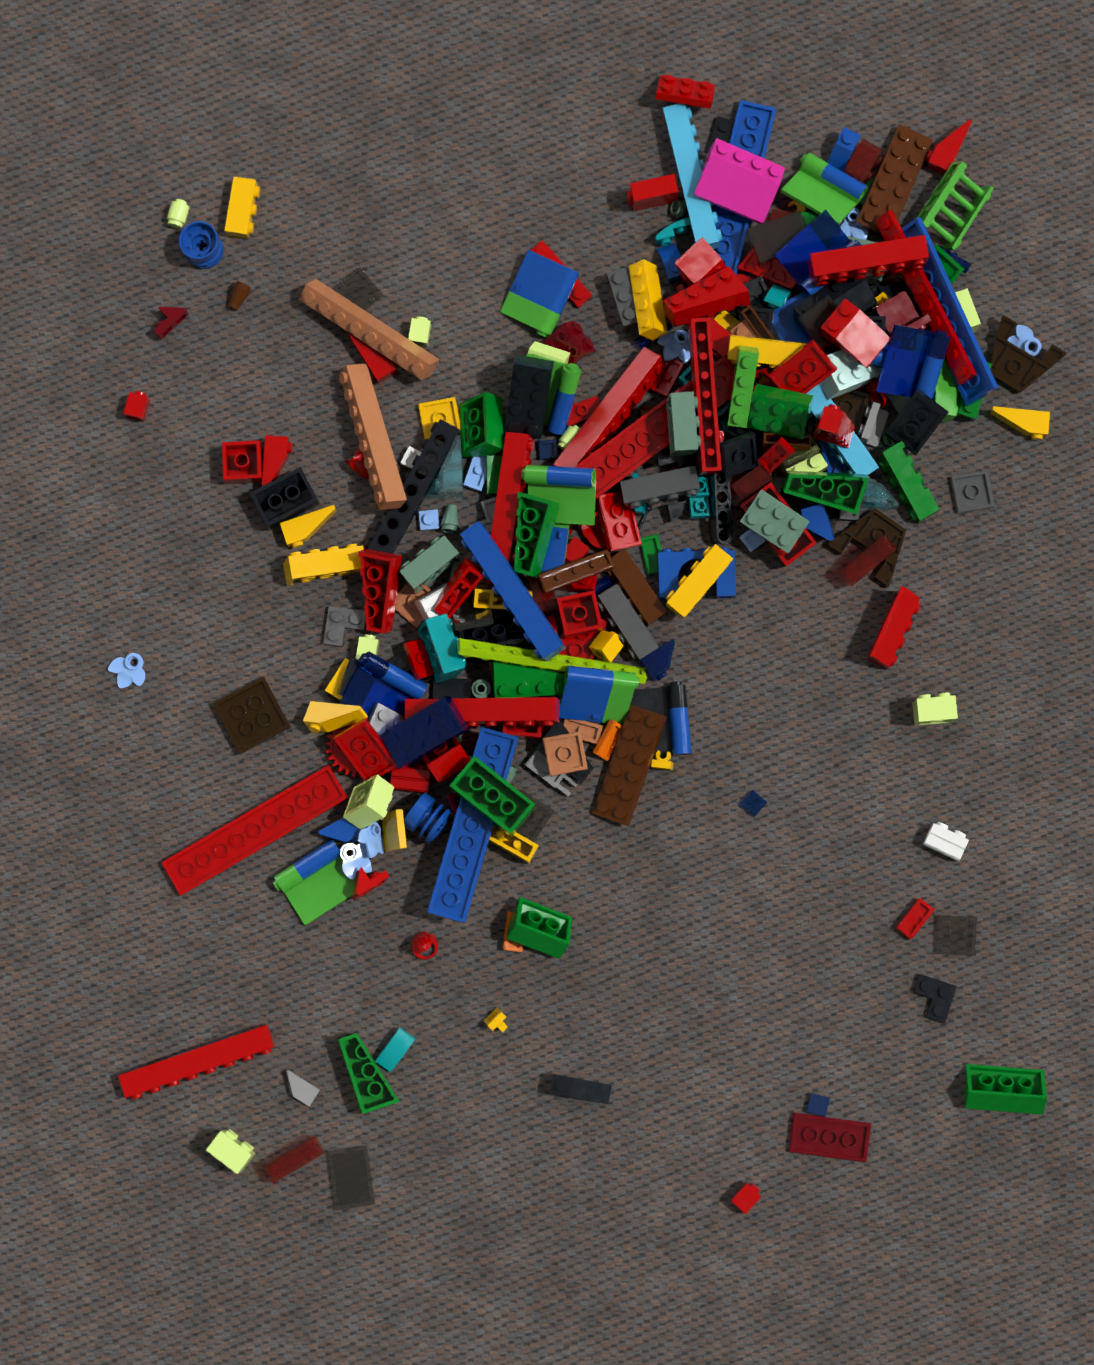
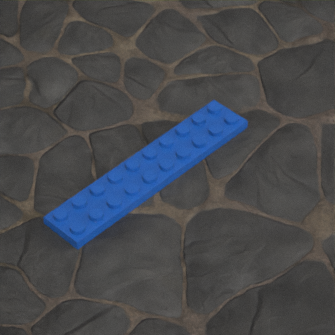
M740 100L729 144L765 159L777 108ZM714 205L713 212L716 211L718 223H715L716 229H720L723 240L719 241L721 247L714 249V251L722 258L725 266H729L737 274L750 219Z
M915 218L905 225L902 230L906 238L925 235L929 259L923 267V271L977 373L966 383L959 385L946 360L966 406L997 389L998 385L921 218Z
M481 727L473 757L476 756L507 781L519 737ZM460 798L427 913L465 924L494 824L462 798Z

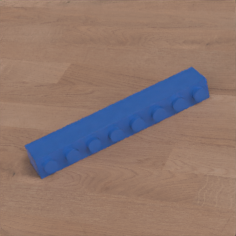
M477 521L460 534L463 538L461 543L466 550H471L473 553L471 557L476 565L482 566L484 569L482 571L483 576L487 581H492L494 584L492 587L493 591L498 597L502 596L504 599L502 604L508 612L512 611L515 616L513 618L514 622L519 628L522 626L525 631L524 637L529 643L532 642L536 647L534 652L539 659L543 658L549 661L566 649L485 526L480 521Z

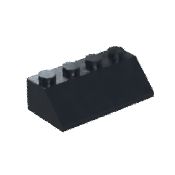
M852 278L839 284L833 281L794 306L793 317L802 330L818 344L826 339L821 334V326L844 299L854 304L863 313L868 312L877 306L878 303L866 279L854 280Z

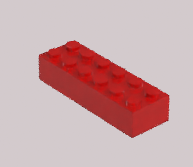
M925 235L811 253L808 260L811 285L816 284L817 287H821L833 281L839 284L852 278L854 280H863L866 276L870 275L881 277L888 272L900 274L906 269H911V271L921 270L929 259Z

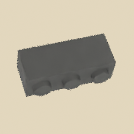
M622 268L608 272L607 282L622 330L626 331L638 327L633 292L626 269Z

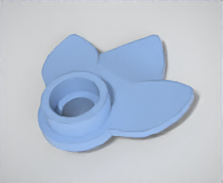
M854 208L845 217L844 222L840 226V235L866 240L868 230L855 224L860 213L858 209ZM851 214L856 216L855 220L850 219Z
M1017 325L1016 335L1010 336L1008 341L1032 356H1036L1041 351V342L1034 338L1033 332L1029 327ZM1030 343L1035 344L1034 350L1028 349Z
M677 330L674 333H668L659 337L657 343L664 347L663 357L665 361L679 357L681 362L685 364L689 362V334L686 331ZM682 336L684 341H680L678 337Z
M131 653L126 658L118 657L108 667L110 672L118 674L117 683L119 688L128 687L133 682L141 686L146 676L142 668L143 659L136 653ZM137 660V665L131 666V661Z
M377 822L361 829L358 835V842L366 844L369 858L375 857L378 853L382 855L385 851L384 839L380 834L381 828Z
M347 843L341 847L342 870L349 879H354L360 867L363 868L365 873L372 871L366 844L360 843L355 845ZM348 849L352 851V855L350 857L346 854V851Z

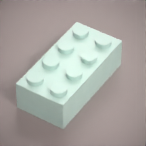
M839 350L827 355L835 364L837 370L823 380L820 385L828 400L879 379L882 368L872 364L865 368L852 357L847 356L844 351Z

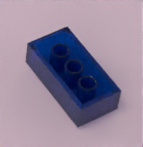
M444 696L384 732L380 737L398 769H404L465 733L469 728L451 696Z

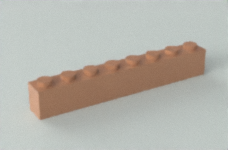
M315 279L305 285L299 298L300 301L419 379L424 380L433 374L439 361L437 357L319 280Z
M367 364L346 365L339 374V380L344 388V397L349 405V414L354 422V431L358 436L359 448L363 453L365 468L368 470L369 483L373 487L374 500L378 504L379 510L398 509L406 502L407 498Z

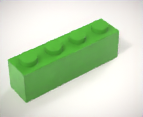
M936 343L934 355L944 358L938 343ZM944 358L933 400L949 412L942 421L949 422L958 413V406L956 405L958 388Z
M740 345L738 347L727 414L728 426L747 428L759 356L758 348Z

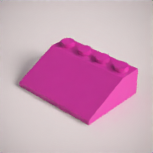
M716 138L709 149L693 196L762 225L781 183L785 167Z

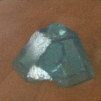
M869 479L860 507L897 510L899 503L882 483Z

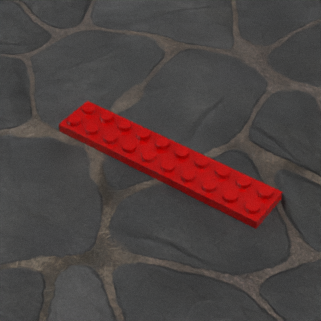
M725 356L713 363L717 409L730 400L735 371ZM692 380L674 393L693 392ZM666 399L575 466L578 468H594L596 470V499L669 445Z
M327 765L161 863L178 893L182 896L342 803L348 797L331 767Z

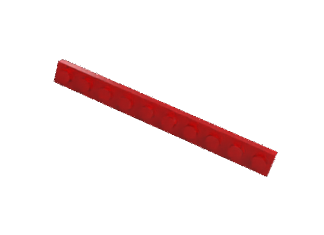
M892 210L885 212L875 220L885 241L906 238ZM923 269L918 271L904 270L902 275L922 314L930 316L932 321L928 322V325L959 385L966 383L977 373Z

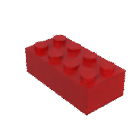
M771 482L762 488L763 491L789 507ZM760 491L740 505L744 513L747 512ZM806 528L788 554L766 540L785 567L817 544Z

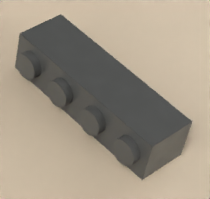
M696 466L620 481L624 504L626 507H630V509L639 508L641 504L645 503L649 505L658 504L660 500L667 499V501L679 499L678 496L683 495L692 497L701 492Z
M617 584L597 596L599 610L601 612L604 611L608 618L606 620L610 627H615L620 638L619 640L628 647L629 650L627 652L632 660L636 659L637 662H640L658 650L657 643Z

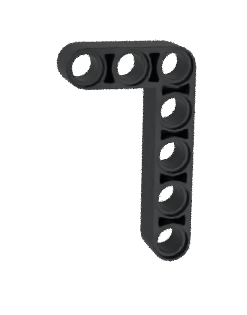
M761 450L757 454V459L763 455ZM720 472V482L718 483L716 480L717 474H707L710 493L708 497L710 517L708 518L709 537L714 544H727L732 540L733 536L730 477L724 479ZM718 493H720V495H721V501H720V502H719L718 499H717ZM719 512L722 514L721 521L718 519ZM720 531L723 533L722 540L719 538Z

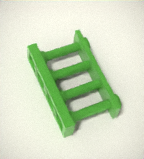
M963 161L951 163L917 217L922 219L926 228L931 227L947 241L943 247L944 250H955L960 246L961 239L984 203L990 199L991 192L994 189L992 186H982L980 188L964 174L967 165ZM958 180L976 194L971 203L954 190ZM948 196H951L966 209L961 219L945 206L944 202ZM939 211L957 225L952 234L935 222L934 217Z

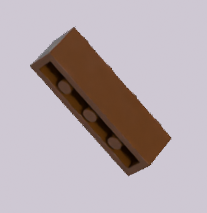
M626 549L611 557L615 567L606 572L610 577H615L617 580L615 584L619 586L622 592H625L628 597L627 600L633 608H636L639 613L637 615L643 624L646 623L647 626H650L665 616L667 610Z

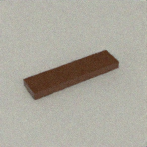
M608 549L539 574L537 578L544 594L613 569L615 565Z

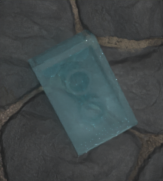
M456 435L439 472V479H436L437 494H440L441 499L464 498L460 435Z

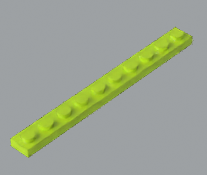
M459 638L457 643L458 653L464 657H477L483 660L515 663L520 666H534L539 669H553L558 672H565L567 665L636 673V677H639V683L645 684L647 680L645 668L561 654H557L549 661H546L543 658L539 659L534 650L462 638Z

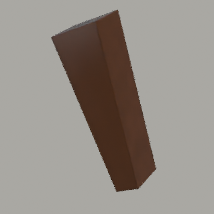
M752 305L741 311L759 338L776 340Z
M763 433L761 440V451L768 450L781 437L794 450L811 449V436L805 435L804 439L775 433Z

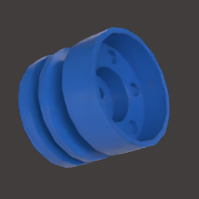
M197 221L188 224L181 231L179 246L190 264L196 268L208 269L219 263L224 253V246L213 226L207 222Z
M425 792L404 819V826L411 832H414L418 827L422 828L418 837L422 838L426 833H429L425 842L430 844L443 831L452 811L447 809L443 814H440L444 805L441 804L436 809H433L435 799Z

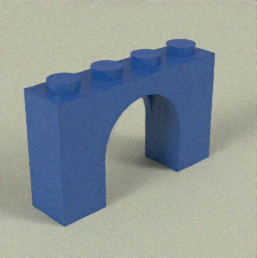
M722 547L721 549L730 555L733 560L715 581L716 599L735 598V550H730L729 547ZM683 548L680 549V552H673V549H662L661 552H658L659 600H666V597L672 590L677 591L680 569L690 562H701L704 558L702 554L707 548H700L699 551Z

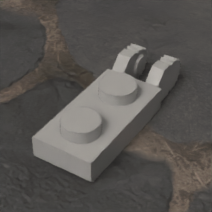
M537 750L525 764L526 767L566 796H569L571 793L559 784L563 778L571 786L576 787L578 785L567 774L550 777L547 759Z

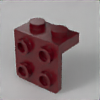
M905 291L898 293L875 308L878 316H886V332L892 342L900 339L903 342L912 337V332L915 330L916 332L922 331L927 327L926 324L932 321L928 314L919 317Z
M575 321L564 323L542 342V344L570 352L568 364H576L583 357L590 356L596 351L593 347V342L584 335L582 327Z

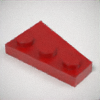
M762 238L758 240L738 266V269L762 276L765 279L794 289L797 285L776 258L775 254L778 251Z

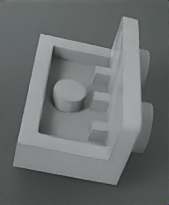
M873 402L871 407L867 406L864 415L867 418L865 425L861 424L858 435H861L860 441L873 447L878 446L889 415L888 411L879 409L881 404Z

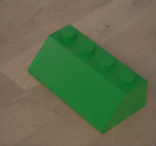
M966 1064L965 1109L1043 1115L1047 1101L1044 1070Z

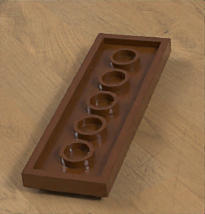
M901 124L897 126L856 220V225L883 237L875 220L890 210L893 211L895 217L899 220L933 139Z
M630 704L592 814L626 826L630 825L667 719L666 716Z

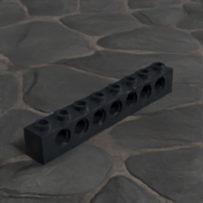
M441 419L433 424L430 430L432 432L430 438L424 440L420 456H415L411 472L407 471L402 480L407 498L405 502L408 506L407 510L403 513L399 512L398 509L385 510V518L383 522L379 521L374 530L376 534L373 539L370 538L365 546L366 549L394 554L462 433L460 429ZM444 437L445 443L442 446L435 445L436 438ZM429 453L436 455L435 460L431 463L426 462V456ZM419 470L426 471V477L424 479H418L416 477V474ZM411 486L417 488V493L414 496L407 494V490ZM393 519L398 521L396 529H390L388 526L389 522ZM383 536L389 538L386 546L379 544V540Z

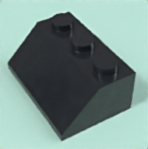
M301 467L250 493L269 530L320 504Z

